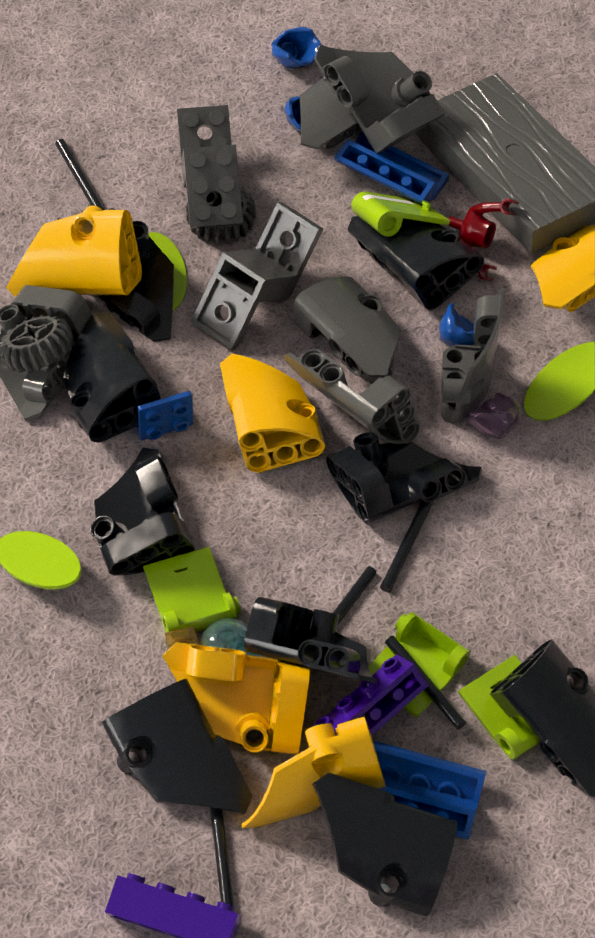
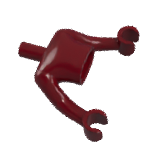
M506 198L500 203H480L470 207L464 220L450 216L448 218L450 222L447 226L460 230L459 235L461 239L471 247L488 248L494 238L496 224L487 220L483 214L502 212L514 216L515 213L509 211V205L511 203L519 204V202ZM484 263L478 276L482 280L493 281L494 279L487 276V271L489 269L497 270V267Z

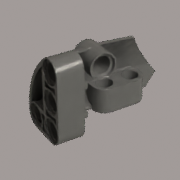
M325 77L299 96L301 145L314 149L323 146L328 150L361 129L350 108H345L340 104Z

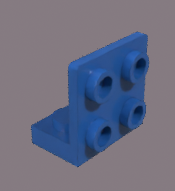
M191 391L137 407L139 426L135 428L141 441L146 439L156 440L165 433L172 431L182 432L193 425V396Z

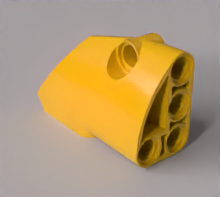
M92 205L88 206L80 214L45 223L24 254L6 289L15 297L25 285L69 290L79 295H128L139 283L142 276V266L130 212L128 210H102L98 206Z
M595 225L586 226L567 238L560 237L556 239L553 247L531 264L540 287L544 307L564 308L570 313L595 297Z
M230 354L220 363L227 400L234 417L239 445L248 470L256 473L264 472L319 456L324 451L325 442L316 409L311 405L298 381L268 364L241 355Z
M180 642L173 644L162 655L177 682L188 679L215 735H220L224 739L241 744L250 752L264 750L298 755L309 685V667L273 658L246 655V652L235 649ZM256 729L262 732V737L256 742L246 739V734L251 730Z
M365 716L337 724V728H335L337 736H335L333 725L330 723L316 725L307 729L305 735L309 748L274 768L268 789L260 805L253 815L241 824L242 828H255L317 810L321 804L312 784L327 773L378 789L386 787Z

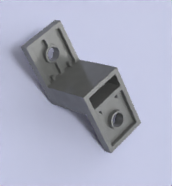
M228 105L177 109L183 186L187 188L190 229L243 225L236 144L232 145ZM208 127L212 131V136L207 140H203L197 134L198 129ZM210 193H217L221 196L222 203L219 206L213 207L207 203V196Z
M277 202L255 249L223 252L191 319V323L229 349H236L260 302L287 299L292 295L321 236L323 228L285 203ZM288 231L294 237L291 246H288L285 242V235ZM223 305L226 306L229 311V315L226 320L222 318L220 313V309Z

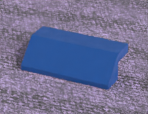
M364 132L360 133L355 142L347 139L334 157V161L422 204L423 200L427 202L434 200L449 181L448 173L393 146L376 154Z
M373 740L386 787L380 789L391 793L397 802L457 821L456 837L469 840L487 771Z

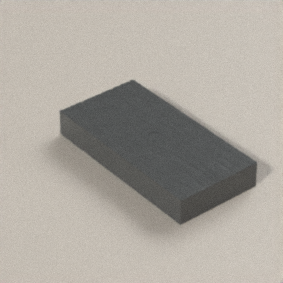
M498 73L438 100L445 115L415 133L423 144L481 203H500L506 198L519 202V204L511 203L509 205V211L515 213L514 216L502 212L491 213L531 254L554 243L560 237H566L595 223V166Z

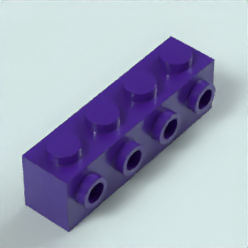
M396 654L394 657L387 659L382 664V667L372 675L373 678H376V683L363 680L354 692L342 698L337 703V706L326 716L319 718L314 723V726L330 723L333 725L335 736H337L335 729L337 724L365 716L372 736L427 688L428 684L413 663Z
M128 873L126 878L117 875L105 913L109 916L176 938L236 937L241 921V916L235 913L236 907L223 902H217V905L213 906L204 903L205 897L191 892H187L186 897L175 894L176 888L159 882L156 887L144 884L146 879L135 874Z

